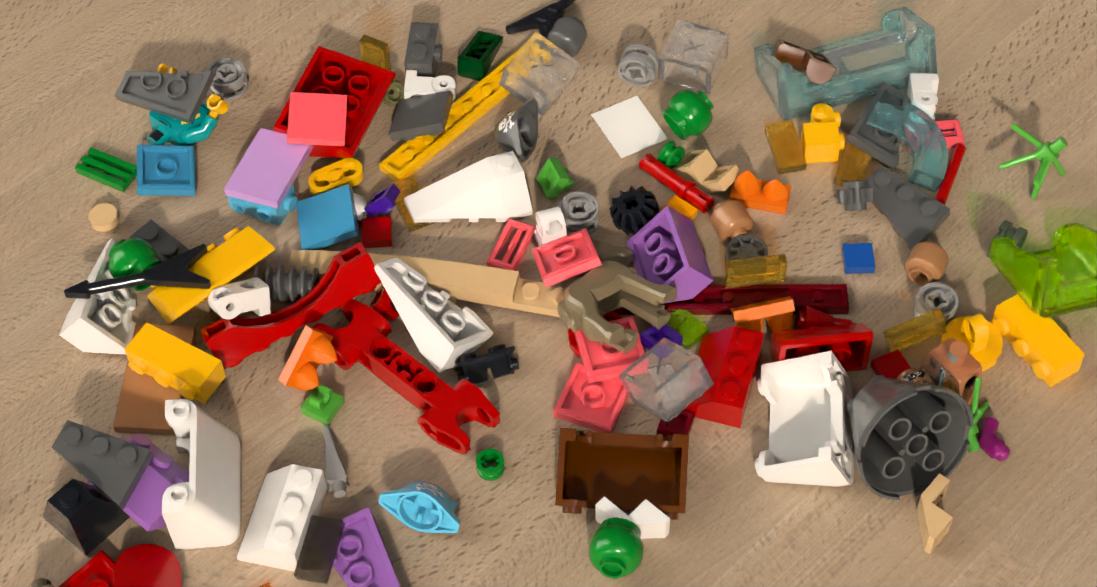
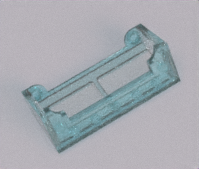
M905 6L887 12L882 18L881 30L808 49L827 56L836 68L832 78L823 84L813 83L806 74L792 69L788 62L782 64L772 55L775 44L769 43L754 47L757 74L778 114L784 121L811 114L812 108L816 104L823 103L836 107L875 96L884 82L896 89L907 87L910 73L937 74L934 27Z

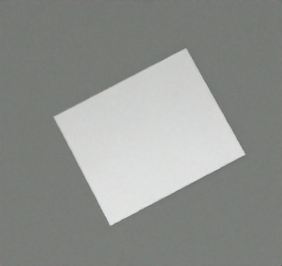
M638 96L591 114L621 159L668 139Z

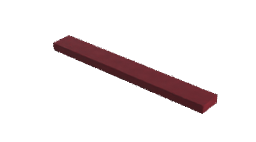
M847 284L708 285L693 299L658 304L665 305L664 309L670 312V315H732L731 308L790 296L795 307L793 315H796L798 310H802L804 305L827 314H848L849 312ZM623 307L614 310L619 315H635Z

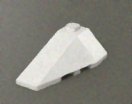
M513 151L487 157L404 198L414 223L450 222L452 219L468 218L469 222H478L479 218H496V222H507L509 218L515 220L532 215L533 213L525 174Z
M113 239L107 242L87 280L89 283L113 278L108 269L109 252L117 243ZM128 287L93 294L89 299L76 298L67 314L59 336L83 352L126 355L124 349L131 342L136 322H133L132 313L136 308V300L132 299V288Z
M397 257L378 263L374 267L420 353L439 373L453 368L455 363L460 362L459 357L473 353L493 335L494 332L474 311L466 306L463 310L448 300L451 295L444 290L439 293L426 284L427 280L424 276Z

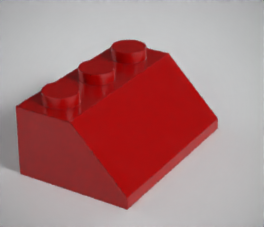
M845 322L825 327L812 326L807 329L798 330L783 329L771 333L769 350L772 362L832 351L846 372L867 370L874 335L873 331L862 322Z
M732 326L704 335L681 409L695 413L696 418L741 428L762 354L764 333Z

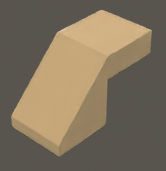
M707 149L690 151L672 168L686 180H693L696 186L706 193L725 191L741 174L737 165L718 167Z
M940 473L921 494L916 510L924 551L928 554H931L949 533L953 520L951 515L937 506L946 496L950 480Z

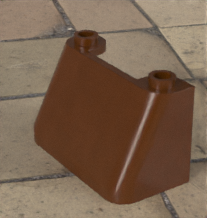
M560 428L555 505L562 506V513L581 514L582 508L595 509V505L603 497H606L619 509L634 511L647 499L670 519L678 520V513L685 514L689 435L673 434V436L663 438L662 434L642 435L593 432L592 430H586V433H584V431L576 430V428Z

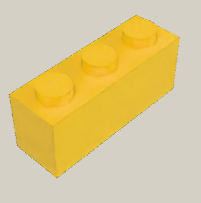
M1026 290L996 306L991 323L1000 331L1001 336H1004L1012 345L1015 353L1019 357H1023L1032 367L1035 375L1039 379H1043L1049 387L1079 371L1085 356L1084 352Z
M147 322L124 349L129 361L128 364L132 370L141 375L146 373L163 387L171 386L188 400L196 399L205 404L226 378L220 359Z

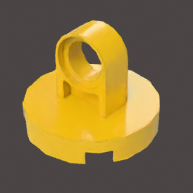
M980 313L960 316L950 321L943 329L940 344L949 338L964 342L968 346V352L981 364L982 372L993 367L1001 355L1003 347L1001 333L993 323L987 321Z

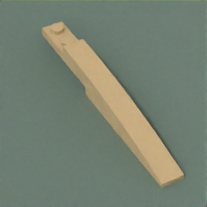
M293 250L285 273L289 272L291 265L295 266L297 274H300L302 267H307L309 276L312 275L314 268H318L320 281L328 270L333 257L343 251ZM369 253L375 266L378 263L397 257L424 276L427 280L426 284L439 293L444 290L451 295L448 300L455 305L457 300L560 317L558 314V304L565 299L567 286L554 284L545 287L544 282L520 279L519 271L428 258ZM378 284L372 292H376L383 284Z

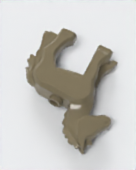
M590 236L602 265L584 272L585 275L578 276L566 288L565 299L558 304V314L562 321L567 322V327L572 329L574 333L582 330L590 341L600 342L602 345L607 344L627 354L636 347L638 332L632 329H624L618 323H610L602 316L623 307L659 330L668 323L670 312L664 309L665 305L658 304H664L669 300H676L677 288L652 283L627 268L626 265L633 260V252L629 248L597 241Z

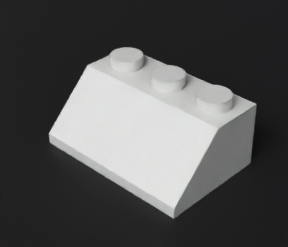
M291 464L266 474L241 543L237 560L300 572L311 540L309 533L314 531L327 492L323 470Z

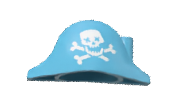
M417 481L397 490L383 492L380 495L378 503L409 528L425 533L458 532L460 520L454 514L457 503L450 499L441 487L435 484Z

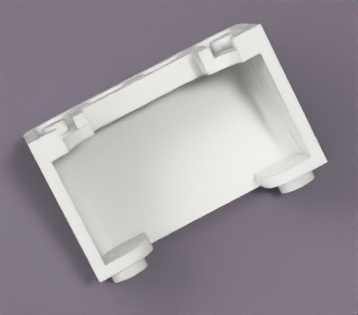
M827 351L762 364L761 377L758 378L757 385L762 396L765 395L770 403L769 450L760 451L759 458L755 460L758 476L762 477L766 482L834 487L853 484L854 443L850 413L847 411L849 401L854 398L853 387L849 375L833 352Z
M188 399L165 400V418L176 435L178 453L186 451L190 454L189 482L171 485L166 489L162 498V515L175 549L185 550L230 545L238 539L241 531V445L238 435Z

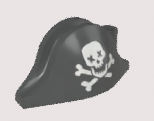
M535 98L528 100L519 108L507 112V115L498 122L494 130L495 139L506 152L513 151L522 161H526L537 143L538 102Z

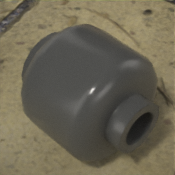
M572 16L562 17L555 22L547 37L548 45L556 56L574 57L579 53L586 41L587 32L584 24L578 18Z

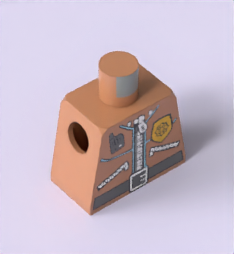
M954 338L947 339L931 350L918 369L929 373L935 385L955 391L968 405L972 402L975 378L980 377L982 381L981 364L968 352V346L964 342L956 341Z

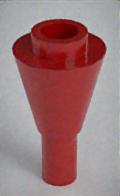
M804 305L802 310H798L795 317V327L799 329H807L812 326H834L845 322L853 323L850 319L834 318L830 314Z

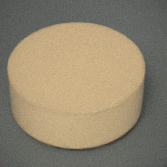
M109 203L95 205L88 214L92 228L99 232L110 231L119 222V215L115 206Z

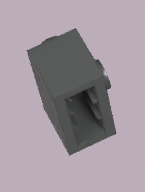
M411 22L404 61L405 73L406 70H417V76L435 78L438 61H442L443 47L440 44L439 23Z

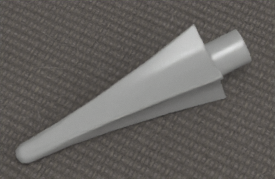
M324 425L325 481L328 483V493L333 491L335 498H342L346 495L345 488H350L347 481L348 475L335 448L330 427Z

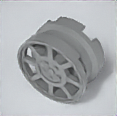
M629 45L622 53L617 73L629 85L636 87L649 86L655 79L660 58L653 49L645 45Z
M223 57L209 65L207 71H212L215 74L210 86L212 94L220 96L221 100L225 101L235 100L245 94L249 84L245 66L240 60L237 59L235 61L231 60V57ZM231 92H234V93H235L234 95H229V96H227L228 93H231Z
M581 191L565 195L558 206L561 208L564 216L567 235L574 233L570 231L571 229L579 231L584 228L589 229V235L594 233L599 225V204L596 198L589 193Z
M932 282L923 285L916 294L913 306L914 319L925 329L933 331L943 330L950 321L955 319L959 304L958 296L950 286L943 283ZM934 323H942V325H939V326H938V325H933V324H934Z

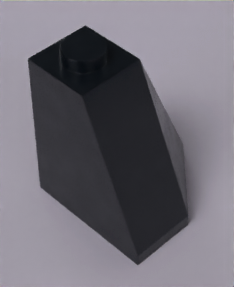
M73 478L47 500L43 514L44 519L85 556L91 553L130 518L128 514L94 485Z

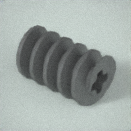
M258 262L253 278L258 277L269 286L270 301H275L279 297L281 302H287L290 298L292 303L305 296L319 282V269L314 268L312 275L309 276L307 267H302L300 274H297L295 266L291 265L289 272L285 273L284 265L279 264L277 272H273L272 263H268L265 271H262L261 263Z

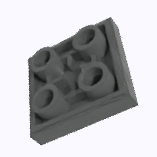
M451 90L399 100L389 130L391 140L403 139L404 141H409L418 136L428 134L436 136L444 132L454 99Z

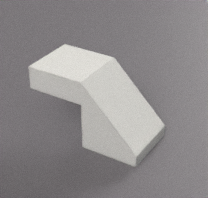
M603 497L595 505V520L600 524L608 518L618 517L635 523L641 531V539L665 538L669 534L670 518L647 499L629 516L606 497Z

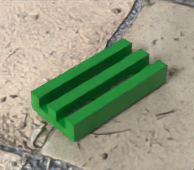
M92 147L88 150L89 155L82 157V164L77 163L75 166L78 174L123 193L137 176L136 165ZM89 166L102 170L105 174L94 169L89 168ZM114 175V176H116V177H119V178L123 179L124 181H120V180L115 179V178H113V177H111V176Z

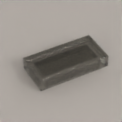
M311 516L294 572L296 579L328 583L345 526L342 519Z

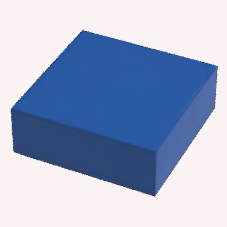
M872 243L842 245L845 274L875 272Z

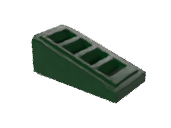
M478 31L457 58L458 75L481 81L486 76L503 43V36Z

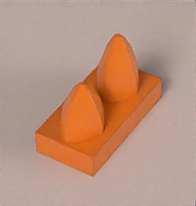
M748 169L742 172L733 182L729 199L740 201L748 208L785 215L792 186L783 184L778 179L771 181L756 179L754 174Z
M790 296L731 308L733 321L737 327L761 332L763 318L766 317L772 332H778L783 329L792 330L795 307Z
M305 326L278 381L286 386L303 391L319 386V378L316 372L319 364H329L337 361L335 349L331 344L333 337L324 331Z

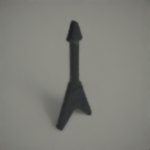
M559 0L506 26L507 34H514L538 29L541 46L546 47L548 45L547 37L553 25L559 18H562L565 9L575 0Z
M201 244L142 273L92 283L85 280L65 289L64 293L66 298L89 299L93 294L144 284L149 286L209 289L211 288L209 279L188 271L191 266L207 253V247L205 244Z

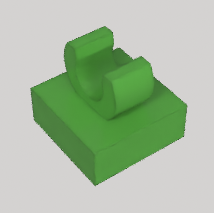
M548 158L536 177L546 197L551 199H557L562 190H570L575 182L574 179L568 177L567 173L569 170L562 166L558 158Z
M320 384L313 389L301 406L302 414L329 426L345 403L344 397L333 392L331 388Z

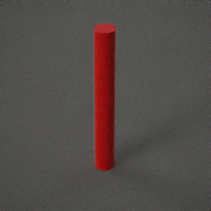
M962 144L955 145L935 197L937 201L944 205L966 151V147Z

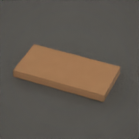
M145 324L135 325L133 338ZM151 324L194 346L197 333L195 326ZM127 361L113 424L114 431L118 433L175 435L173 428L170 427L165 418V400L184 399V397L171 386H161L153 377L146 373L142 375L136 373L130 368L129 361Z

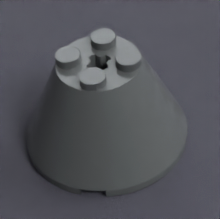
M877 375L847 405V411L850 413L858 474L869 490L882 498L900 500L899 496L911 493L915 496L921 495L939 473L948 478L961 463L969 448L970 442L967 438L969 428L973 427L972 412L966 401L949 388Z

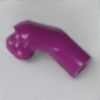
M987 417L983 420L978 442L981 449L988 456L998 461H1004L1009 457L1010 449L996 435L999 421L995 418Z

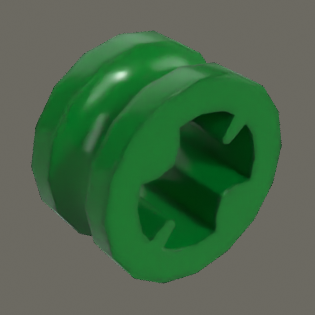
M669 141L661 149L658 160L663 164L666 163V166L672 169L682 160L685 149L681 146L676 147L674 141Z
M488 448L482 450L477 455L476 470L482 479L493 481L503 475L505 469L504 458L498 450ZM493 461L496 462V467L489 466L485 468V462L489 464Z

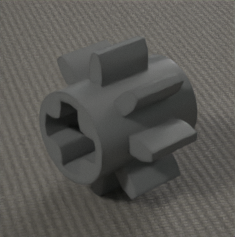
M865 180L843 182L844 189L837 190V204H845V211L867 210V202L874 201L873 188L865 187Z

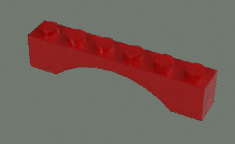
M359 242L335 255L320 281L305 296L293 304L264 316H236L233 319L227 320L221 318L200 331L214 357L222 361L223 368L235 367L244 358L255 352L266 350L271 343L282 337L286 338L293 335L298 328L307 323H314L320 320L324 314L335 308L344 307L354 297L362 293L371 292L382 282L374 269L375 265L362 243Z

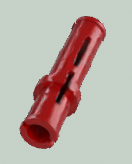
M650 153L645 155L648 160L642 157L639 162V169L645 171L675 192L679 198L689 202L703 214L708 212L705 207L709 210L713 207L715 199L700 190L693 180H686Z

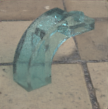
M877 101L868 116L866 124L900 137L910 148L913 157V165L908 182L935 192L944 179L948 164L947 144L940 128L927 113L913 104L906 102L903 109L899 110L891 104Z

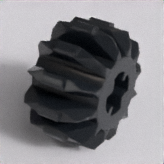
M630 186L627 192L620 190V197L612 198L613 206L609 208L615 227L618 230H622L626 235L633 231L637 233L660 212L655 195L651 191H647L643 186L637 190Z

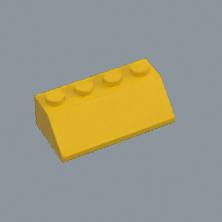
M237 226L223 236L226 240L218 247L214 243L209 245L207 253L188 269V271L209 279L211 288L151 286L153 291L147 297L166 324L169 325L207 299L214 288L229 284L276 249L250 226L241 231Z

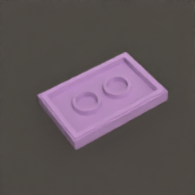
M260 128L224 187L225 195L279 209L314 148L313 145L287 143V134Z

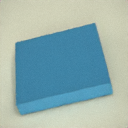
M137 145V195L195 196L194 146Z
M349 184L296 202L302 250H318L359 236L353 189Z

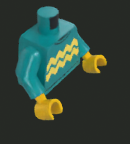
M160 64L157 71L161 74H167L168 65ZM170 68L169 74L177 73V69ZM212 94L207 99V104L202 103L193 124L150 111L149 119L153 132L147 137L150 145H164L166 142H169L174 146H189L193 143L207 140L213 129L217 127L218 114L226 113L228 111V104L221 100L220 96Z

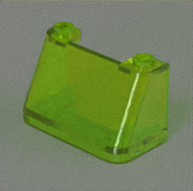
M1077 222L1065 224L1055 231L1051 249L1031 253L1017 247L1015 241L1007 236L992 238L990 247L991 262L1034 314L1043 318H1049L1097 307L1096 230Z

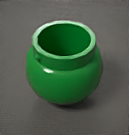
M684 89L672 96L668 107L662 111V116L673 132L682 140H686L690 136L700 135L707 130L712 122L713 115L711 110L714 106L702 91L699 90L696 93L693 90Z
M140 238L122 239L109 252L108 269L112 277L117 278L142 273L163 261L158 259L156 250L148 241ZM144 284L131 288L136 291H143L150 286Z
M618 517L608 518L600 524L599 529L593 534L589 542V559L602 575L618 579L634 573L643 560L644 545L640 538L641 531L639 527L632 521Z

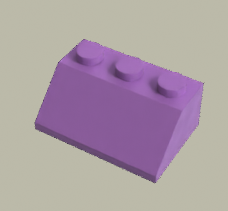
M668 205L627 241L628 248L633 252V263L637 275L655 284L669 285L677 288V299L674 301L669 300L666 303L693 299L714 281L691 219Z
M141 433L119 438L150 449L154 455L123 511L147 532L167 526L162 515L163 494L173 484L189 482V472L178 465L169 454L164 453L154 445L150 438Z

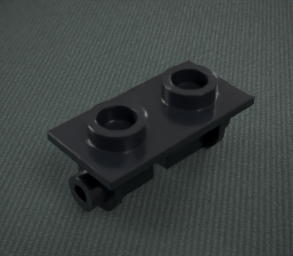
M505 344L489 348L488 354L477 356L476 353H469L459 357L460 362L455 363L454 371L460 369L462 373L457 374L458 381L467 379L474 385L488 381L485 370L489 368L493 379L514 374V370L519 369L517 358L510 357L515 347L506 348Z

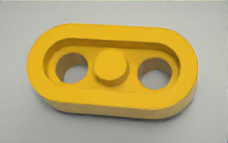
M344 158L314 171L308 179L311 194L316 196L347 184L351 188L358 185L364 177L362 164L357 159Z

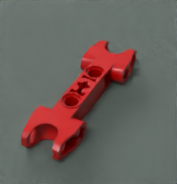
M351 299L342 310L346 319L350 322L349 325L344 328L334 329L323 323H317L312 327L324 331L333 337L331 344L337 356V361L334 363L340 368L349 370L359 362L399 395L424 412L418 417V424L438 444L465 455L471 450V441L460 428L461 425L469 421H477L487 427L495 428L500 423V413L473 383L467 379H461L453 387L449 386L426 366L393 341L386 338L392 333V328L389 322L372 307Z

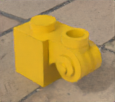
M820 103L814 105L811 111L810 123H803L800 142L804 163L838 161L839 151L844 150V134L838 131L841 124L840 112L833 111V108L827 104Z

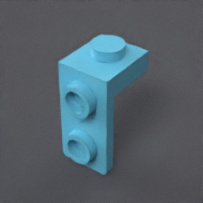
M293 184L279 209L227 196L229 206L237 213H246L257 217L262 222H270L279 226L288 213L295 209L297 202Z

